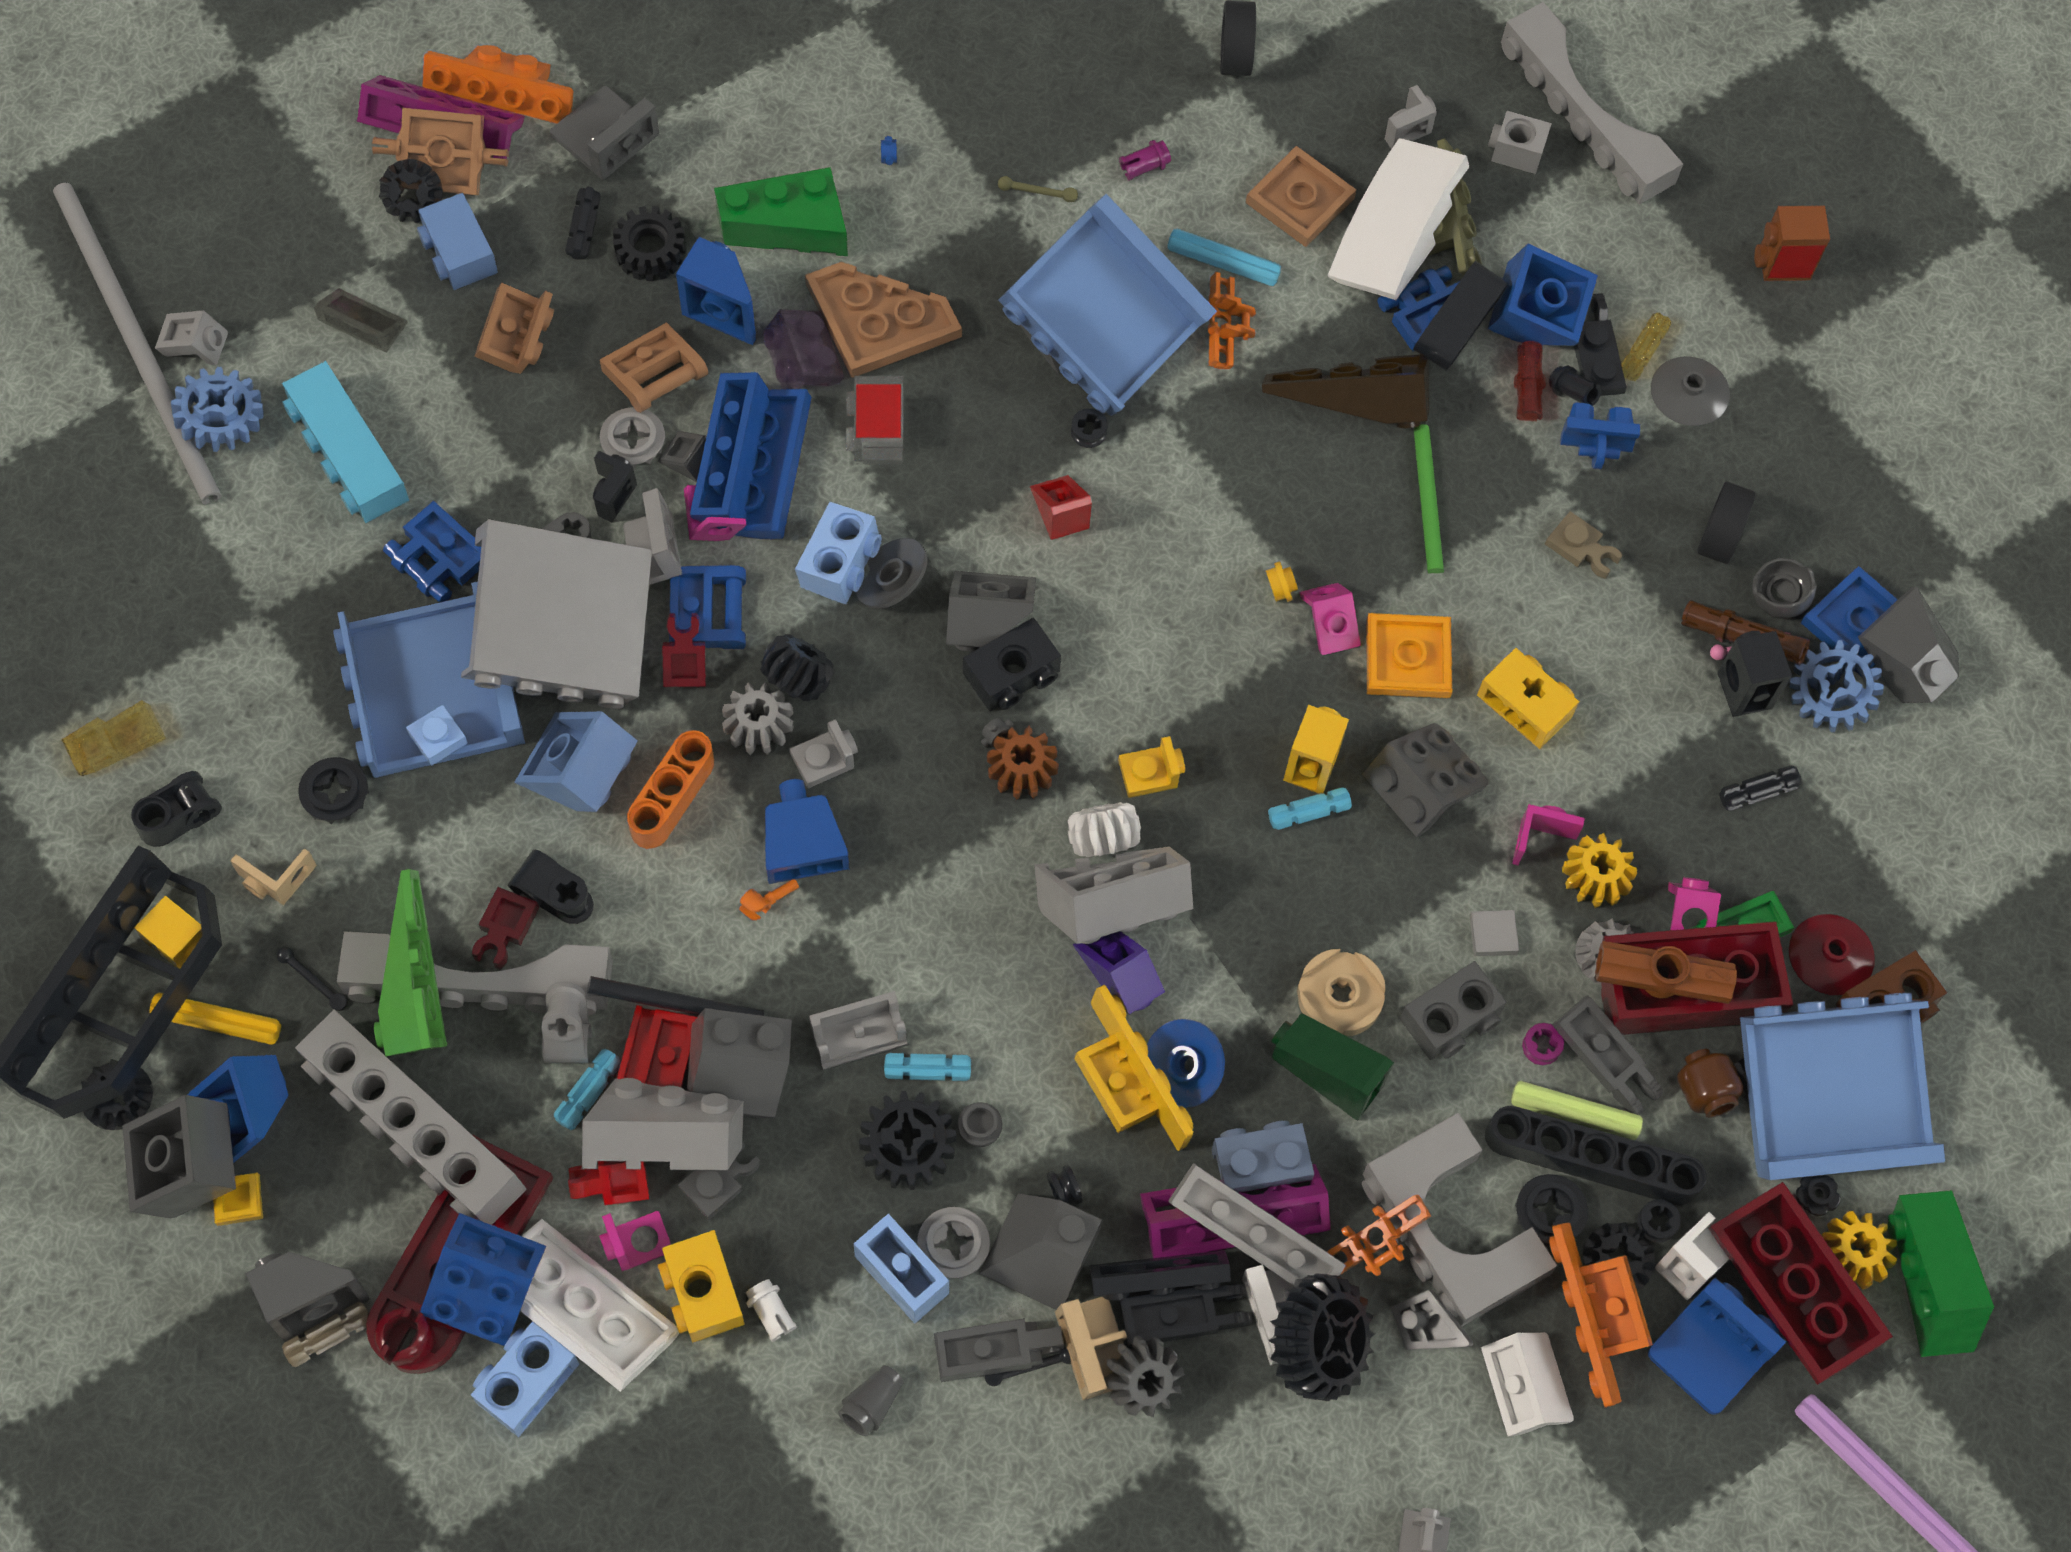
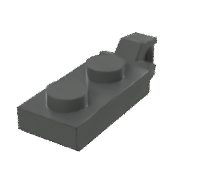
M1025 1318L934 1333L941 1382L1032 1368V1366L1043 1364L1042 1355L1058 1353L1064 1348L1061 1326L1038 1330L1036 1322H1025Z

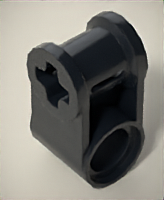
M197 771L185 772L177 776L166 786L135 803L131 812V818L143 842L153 847L164 846L220 814L222 805L217 799L211 798L202 786L203 778ZM157 817L164 818L159 825L147 827L148 822Z
M536 849L532 850L508 883V887L515 894L520 895L522 893L537 902L539 907L569 924L584 922L591 916L594 909V901L588 892L585 881L560 866L545 853ZM577 895L579 897L576 901H573L571 899H568L565 903L563 901L566 897L574 899Z

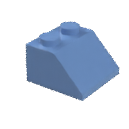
M602 711L555 712L516 778L515 783L575 811L597 812L609 799L611 794L610 788L618 774L629 764L631 752L638 740Z

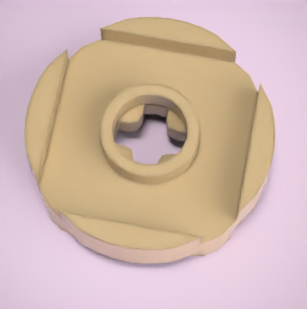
M1331 949L1315 956L1304 968L1297 988L1298 1004L1301 1012L1345 1036L1358 1035L1369 1029L1379 1018L1385 1001V980L1377 965L1365 955L1357 952L1354 954L1340 952L1341 949ZM1335 984L1340 988L1349 986L1352 990L1348 996L1350 1001H1336L1332 997L1334 990L1331 986Z

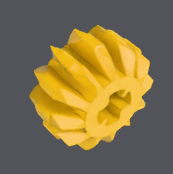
M1605 833L1600 834L1596 842L1586 835L1580 840L1579 846L1574 845L1569 848L1566 854L1569 860L1564 862L1562 873L1570 876L1565 882L1566 889L1580 888L1576 897L1578 902L1585 900L1588 894L1592 896L1594 908L1600 907L1603 899L1613 906L1618 903L1620 895L1625 896L1630 893L1633 888L1630 881L1635 879L1637 868L1629 865L1634 858L1633 852H1620L1622 847L1621 839L1614 841L1613 845L1607 843ZM1594 865L1601 866V872L1605 873V875L1599 874V868Z
M1854 1211L1846 1212L1842 1220L1833 1218L1827 1224L1829 1232L1821 1234L1855 1282L1856 1280L1861 1289H1868L1872 1286L1873 1280L1879 1283L1883 1282L1888 1277L1886 1268H1892L1896 1265L1897 1258L1889 1251L1897 1246V1240L1884 1238L1883 1234L1887 1231L1888 1224L1882 1223L1878 1227L1873 1226L1872 1213H1865L1859 1220ZM1854 1243L1856 1248H1864L1866 1254L1862 1256L1860 1251H1853L1851 1245Z

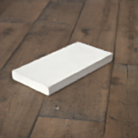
M543 1219L522 1235L524 1238L546 1245V1249L520 1311L620 1392L671 1345L679 1335L678 1328L674 1323Z

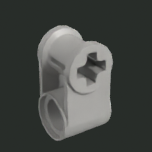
M571 982L555 983L547 990V1013L543 1017L541 1026L544 1063H590L591 1057H588L587 1042L588 1038H592V1028L588 1020L585 991L579 985Z

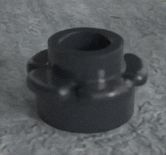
M1828 1175L1801 1178V1185L1796 1189V1198L1798 1203L1808 1213L1814 1216H1824L1827 1214V1211H1834L1839 1206L1841 1197L1837 1193L1838 1185L1833 1178ZM1816 1190L1822 1192L1821 1198L1815 1196Z

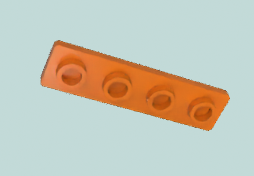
M492 45L477 46L465 59L428 51L424 55L423 87L556 124L572 112L573 89L548 82L551 65L539 62L533 56L508 54L501 52L500 48Z
M1570 1223L1552 1226L1554 1236L1549 1238L1550 1248L1555 1261L1563 1264L1567 1281L1562 1283L1564 1296L1570 1308L1575 1307L1580 1325L1576 1326V1337L1581 1351L1589 1353L1593 1371L1589 1372L1591 1389L1597 1399L1602 1398L1604 1407L1616 1405L1622 1402L1610 1356L1653 1345L1627 1256L1583 1266Z

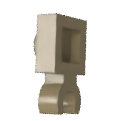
M1571 511L1545 542L1546 546L1576 567H1579L1584 560L1588 561L1592 571L1604 579L1607 578L1611 570L1601 563V559L1609 558L1618 564L1623 556L1613 546L1600 545L1599 541L1602 539L1603 533Z

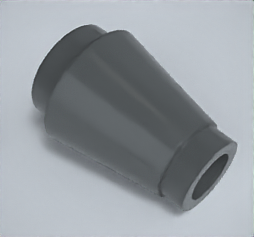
M883 1365L879 1371L875 1372L842 1400L843 1407L839 1411L842 1421L850 1429L862 1436H868L872 1430L877 1431L899 1389L904 1384L902 1377L889 1366Z

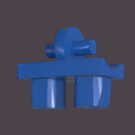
M1578 402L1573 404L1561 432L1560 445L1578 447L1579 456L1592 457L1593 469H1602L1605 458L1618 460L1620 451L1633 452L1635 441L1640 436V424L1633 423L1632 410L1630 408H1610L1607 421L1593 419L1594 407L1590 404Z

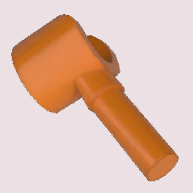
M792 879L777 889L768 892L764 897L756 890L750 889L740 899L742 905L739 910L751 920H759L761 917L756 914L757 912L762 911L766 914L771 905L798 889L799 885L795 879Z

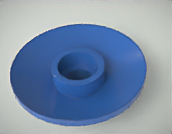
M1189 1019L1170 1021L1154 1032L1147 1043L1148 1057L1155 1069H1161L1167 1076L1171 1087L1170 1094L1178 1107L1191 1108L1207 1101L1218 1089L1225 1069L1223 1048L1215 1033L1206 1025ZM1192 1056L1194 1058V1068L1189 1073L1185 1069V1062Z

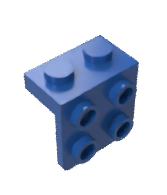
M1716 1278L1698 1294L1648 1350L1650 1360L1705 1411L1712 1415L1719 1414L1762 1365L1771 1359L1786 1343L1779 1336V1329L1770 1319L1761 1314L1756 1315L1743 1303L1744 1298L1736 1288L1726 1282L1721 1283Z

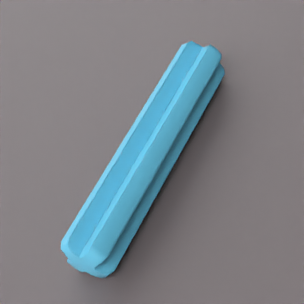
M1174 229L1169 237L1168 249L1183 256L1269 286H1274L1280 276L1281 265L1180 229Z

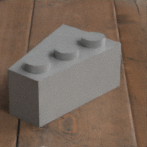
M1171 847L1116 854V862L1090 865L1089 857L1075 859L1076 867L1049 870L1048 863L1034 865L1038 906L1041 913L1077 944L1094 943L1103 936L1119 931L1130 932L1136 930L1139 925L1155 920H1170L1175 918L1178 913L1193 909L1190 862Z
M634 1078L614 1079L583 1119L582 1169H597V1161H626V1169H641V1161L670 1162V1170H728L742 1149L744 1101L728 1099L727 1096L719 1093L706 1095L689 1092L678 1086L660 1087L644 1084Z

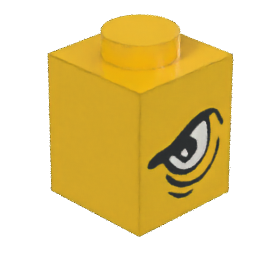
M164 896L134 927L146 944L179 969H181L203 936L201 924L167 896Z

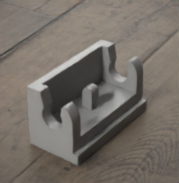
M895 991L809 1016L812 1035L823 1070L908 1045L904 1021L900 1017Z

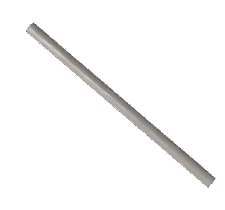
M70 183L58 184L53 189L55 198L202 504L211 503L208 498L213 495L215 500L220 499L222 495L200 449L196 448L194 437L185 441L182 438L181 429H176L174 426L171 400L175 398Z

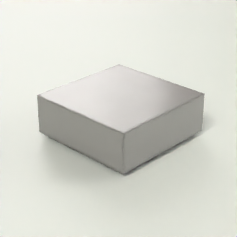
M1514 910L1471 912L1470 924L1474 957L1518 954L1519 945Z

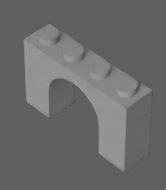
M1456 1113L1368 1163L1363 1172L1365 1180L1362 1181V1186L1369 1200L1374 1205L1381 1203L1386 1213L1413 1195H1419L1425 1204L1426 1194L1434 1185L1476 1162L1483 1150L1460 1114ZM1416 1204L1406 1208V1216L1409 1220L1421 1214V1210ZM1398 1216L1390 1219L1395 1229L1402 1226V1221ZM1426 1220L1396 1239L1398 1243L1405 1241L1413 1254V1257L1410 1258V1263L1414 1272L1422 1282L1430 1281L1441 1303L1451 1312L1461 1327L1549 1277L1557 1267V1264L1533 1227L1489 1252L1476 1255L1462 1254L1444 1246L1433 1235Z

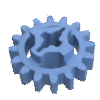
M217 367L215 375H209L203 368L200 369L199 379L196 380L189 375L185 377L186 388L176 386V399L171 400L174 426L176 429H181L182 438L185 441L195 437L196 448L201 449L207 442L211 443L213 452H218L220 444L226 443L230 450H234L235 440L240 439L248 443L250 441L249 431L258 432L260 430L259 419H262L264 415L261 393L259 390H253L250 378L240 382L239 371L234 370L229 376L223 375L222 367ZM195 402L196 405L193 406L194 413L190 414V408ZM244 404L245 410L242 416H240L238 412L241 410V405Z
M1838 640L1835 649L1829 650L1827 644L1821 642L1819 654L1816 655L1808 650L1805 657L1807 664L1794 665V672L1800 677L1791 678L1789 688L1799 691L1792 694L1791 702L1792 704L1803 703L1799 716L1803 719L1812 714L1814 716L1813 727L1818 728L1825 721L1829 722L1830 732H1835L1837 724L1844 723L1847 730L1850 731L1853 730L1856 717L1863 723L1868 721L1869 714L1866 708L1870 710L1878 709L1880 701L1874 696L1883 694L1884 685L1874 681L1881 678L1882 670L1881 668H1869L1874 658L1872 654H1868L1863 658L1858 656L1860 645L1855 644L1850 651L1844 650L1843 641ZM1829 662H1838L1837 664L1830 665L1827 667L1822 666L1823 664ZM1855 669L1863 677L1865 689L1862 688L1863 684L1856 682L1853 675ZM1844 674L1843 688L1839 687L1829 698V686L1834 685ZM1807 683L1811 685V688L1818 691V703L1810 696ZM1846 705L1851 707L1843 711H1834V709Z

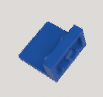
M459 1213L443 1246L420 1312L425 1317L505 1346L511 1337L546 1245Z

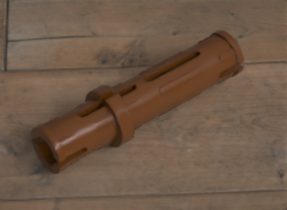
M1690 600L1682 615V626L1715 636L1717 641L1723 643L1727 640L1735 642L1737 637L1749 631H1760L1761 634L1776 631L1787 661L1797 665L1803 663L1809 649V639L1736 616V612L1729 609L1721 611Z

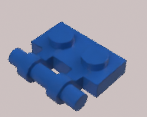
M1446 265L1436 270L1429 268L1419 273L1418 279L1409 282L1397 300L1384 296L1377 299L1378 305L1383 312L1396 306L1398 309H1401L1393 314L1392 323L1412 352L1415 351L1413 348L1424 330L1459 283L1457 282L1449 287L1444 284L1452 280V273ZM1425 292L1430 295L1418 302L1415 300V297Z
M432 501L403 526L405 535L411 539L406 545L402 547L397 541L390 540L383 548V552L392 559L391 564L400 573L406 572L417 582V588L426 597L431 595L439 603L448 601L452 595V591L443 584L449 576H452L462 586L479 571L481 547L475 546V537L435 501ZM424 553L436 562L429 570L418 561V558Z

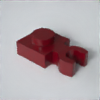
M670 613L667 621V630L671 637L675 639V642H663L662 645L663 687H706L705 642H693V638L699 631V616L697 613H692L691 626L688 629H680L675 624V613Z
M497 887L478 924L481 931L488 934L475 942L472 949L474 959L480 962L485 951L489 949L497 950L498 952L493 960V964L496 969L501 970L508 960L506 949L508 943L511 942L521 946L539 910L537 902Z

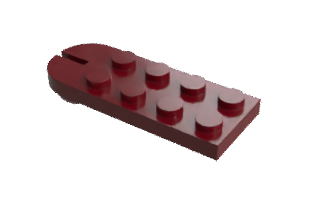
M473 1135L506 1165L526 1188L525 1192L492 1224L521 1236L553 1180L552 1173ZM476 1170L465 1172L461 1176L459 1184L471 1181ZM446 1190L439 1196H436L373 1304L367 1319V1337L375 1353L388 1365L393 1363L398 1370L410 1374L431 1372L444 1365L453 1356L466 1333L460 1329L425 1317L420 1312L443 1246L459 1215L450 1206L455 1199ZM410 1330L417 1331L408 1348L398 1352Z

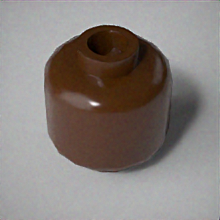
M1701 1049L1685 1058L1686 1065L1678 1072L1677 1080L1692 1111L1705 1113L1707 1118H1714L1732 1111L1739 1105L1738 1098L1743 1093V1083L1728 1055L1711 1053L1709 1049Z

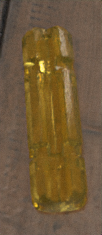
M1660 312L1651 315L1646 327L1643 328L1631 347L1630 353L1626 355L1621 363L1625 378L1632 381L1638 380L1644 367L1647 366L1660 345V341L1669 330L1671 325L1669 317L1663 316Z

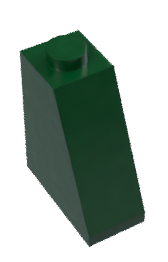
M1303 1013L1299 1015L1293 1024L1285 1021L1271 1041L1276 1045L1272 1055L1273 1060L1357 1121L1383 1088L1394 1064L1388 1057Z

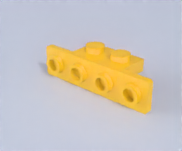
M1106 985L1096 988L1091 1000V1006L1109 1037L1078 1051L1074 1058L1118 1133L1156 1115L1176 1149L1180 1151L1186 1148L1193 1136V1122L1189 1113L1183 1106L1178 1107L1170 1094L1171 1087L1167 1076L1161 1069H1155L1148 1057V1047L1143 1036L1138 1031L1133 1032L1126 1020V1010L1120 998L1115 994L1111 995Z

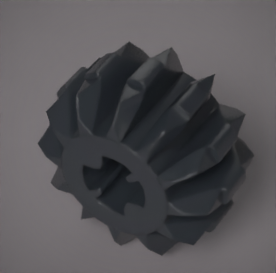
M791 634L777 636L773 643L768 645L760 668L762 674L768 677V682L776 685L780 691L788 693L792 698L798 697L802 701L808 702L810 700H817L820 694L825 692L834 673V665L831 660L826 658L827 656L824 652L815 648L814 644L805 642L803 638L797 639Z

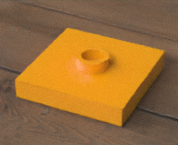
M1368 613L1366 619L1367 694L1450 698L1452 695L1451 617Z

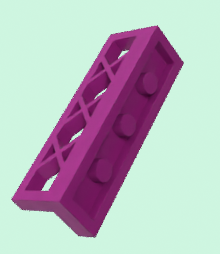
M379 75L361 84L357 122L399 133L402 126V108L483 115V140L485 148L508 149L510 151L512 133L522 127L525 116ZM493 156V158L507 159L504 156Z
M1312 1164L1314 1177L1313 1180H1307L1310 1181L1311 1185L1296 1188L1290 1186L1295 1183L1256 1189L1263 1191V1194L1250 1195L1246 1194L1249 1191L1239 1192V1194L1301 1235L1331 1230L1328 1191L1316 1164ZM1176 1188L1140 1194L1143 1211L1148 1223L1153 1258L1204 1253L1235 1247L1178 1208L1156 1212L1155 1208L1172 1205L1169 1203V1199Z

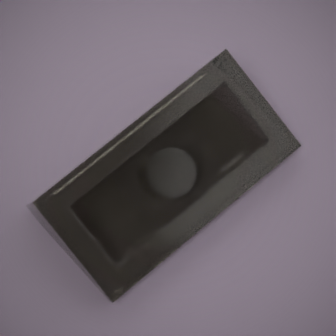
M340 288L320 300L314 307L319 321L386 353L408 323L407 320Z

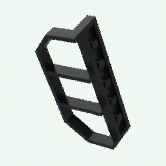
M137 846L1 1043L0 1083L18 1097L63 1119L122 1096L222 946L215 895L205 885L172 872L150 850ZM165 883L197 897L203 936L181 969L123 945ZM115 956L172 980L135 1037L78 1012ZM70 1022L127 1048L107 1079L59 1099L53 1100L26 1087L56 1042L61 1038Z

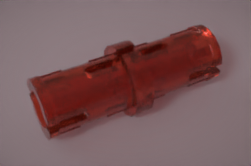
M1536 341L1522 342V345L1519 344L1517 346L1518 370L1514 377V388L1517 389L1518 395L1517 419L1522 421L1537 422V419L1541 420L1543 418L1542 390L1546 386V377L1542 373L1543 346Z

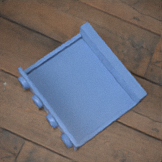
M1107 194L1097 200L998 299L1004 306L1003 312L1007 318L1016 325H1022L1032 335L1031 341L1034 346L1043 354H1050L1060 364L1059 370L1069 382L1073 384L1078 383L1088 394L1087 399L1096 410L1101 413L1107 412L1110 416L1121 411L1125 407L1124 403L1199 326L1206 323L1217 312Z
M478 582L471 583L474 594L471 596L348 623L344 611L338 612L340 628L333 630L338 653H346L348 664L341 667V674L346 691L353 690L355 703L348 704L353 728L361 729L363 739L356 742V750L361 767L369 766L374 778L430 765L408 734L406 727L441 705L445 707L463 732L468 743L437 763L525 744L513 686L500 685V688L487 689L475 686V680L461 678L462 671L468 668L470 664Z
M1894 993L1884 995L1885 1003L1869 1004L1868 997L1841 999V1007L1825 1009V1001L1797 1003V1012L1782 1013L1781 1005L1754 1008L1755 1016L1740 1017L1754 1156L1758 1177L1767 1180H1778L1945 1162L1944 1144L1933 1142L1919 1009L1929 1008L1928 1001L1912 1000L1911 993Z

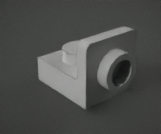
M1418 85L1409 88L1406 108L1397 111L1388 119L1384 139L1391 149L1399 138L1414 141L1432 133L1437 114L1433 100L1429 96H1425Z
M204 310L171 313L166 315L155 349L166 357L197 354L207 364L217 365L228 331Z
M836 719L827 723V733L790 748V754L808 789L854 769L853 754L858 753L856 743L848 729L841 731Z

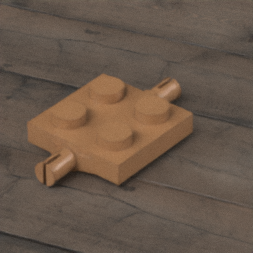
M402 108V126L397 139L374 137L372 144L388 145V148L372 146L373 154L396 155L397 161L416 159L428 164L439 176L443 192L460 194L463 192V194L479 195L480 177L484 164L507 167L509 162L508 159L493 158V156L509 157L508 149L485 148L483 140V115ZM420 180L410 185L403 181L401 185L406 189H419L418 186L422 181Z

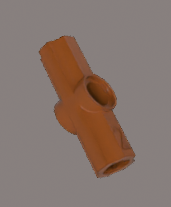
M1602 941L1596 960L1595 975L1596 981L1645 989L1651 996L1657 998L1679 995L1729 1004L1736 986L1737 970L1734 963L1688 956L1682 950L1673 946H1664L1658 950ZM1657 966L1669 968L1674 974V979H1667L1661 976Z

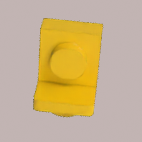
M1170 736L1161 738L1160 747L1122 754L1118 757L1128 798L1178 788L1180 774L1185 773L1181 749L1173 748Z

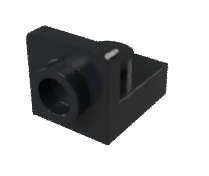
M598 451L594 457L598 474L605 478H602L597 483L593 492V500L597 515L612 523L637 486L633 466L629 461L617 454L610 456Z

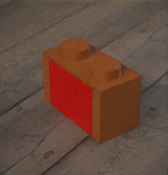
M1825 206L1777 207L1771 222H1767L1765 225L1764 238L1761 244H1757L1755 248L1756 268H1762L1764 281L1811 280L1830 241Z

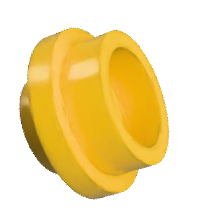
M1279 561L1274 563V568L1266 570L1267 577L1276 602L1283 599L1290 602L1293 600L1291 592L1298 590L1291 566L1283 569Z

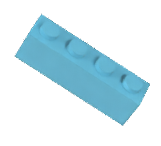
M326 361L282 383L288 399L282 401L285 410L293 423L301 420L306 430L302 431L301 434L313 454L320 451L324 456L325 460L320 462L332 484L338 481L341 483L345 491L339 494L351 515L359 512L364 522L367 523L409 501L403 481Z

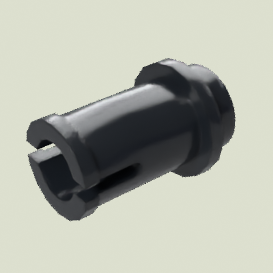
M1572 366L1557 367L1549 378V385L1557 396L1566 395L1579 403H1587L1591 406L1595 405L1600 398L1601 386L1577 374V370Z

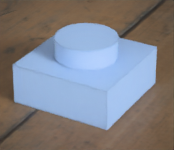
M443 705L406 727L408 734L431 766L468 743L465 735Z

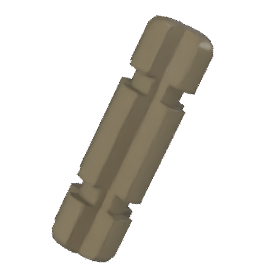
M356 1302L344 1309L345 1314L339 1316L337 1313L304 1331V1337L299 1338L297 1335L286 1341L282 1345V1349L288 1362L293 1367H298L310 1360L309 1355L315 1352L319 1355L351 1337L349 1333L353 1330L357 1333L367 1327L369 1315L366 1306L362 1302Z

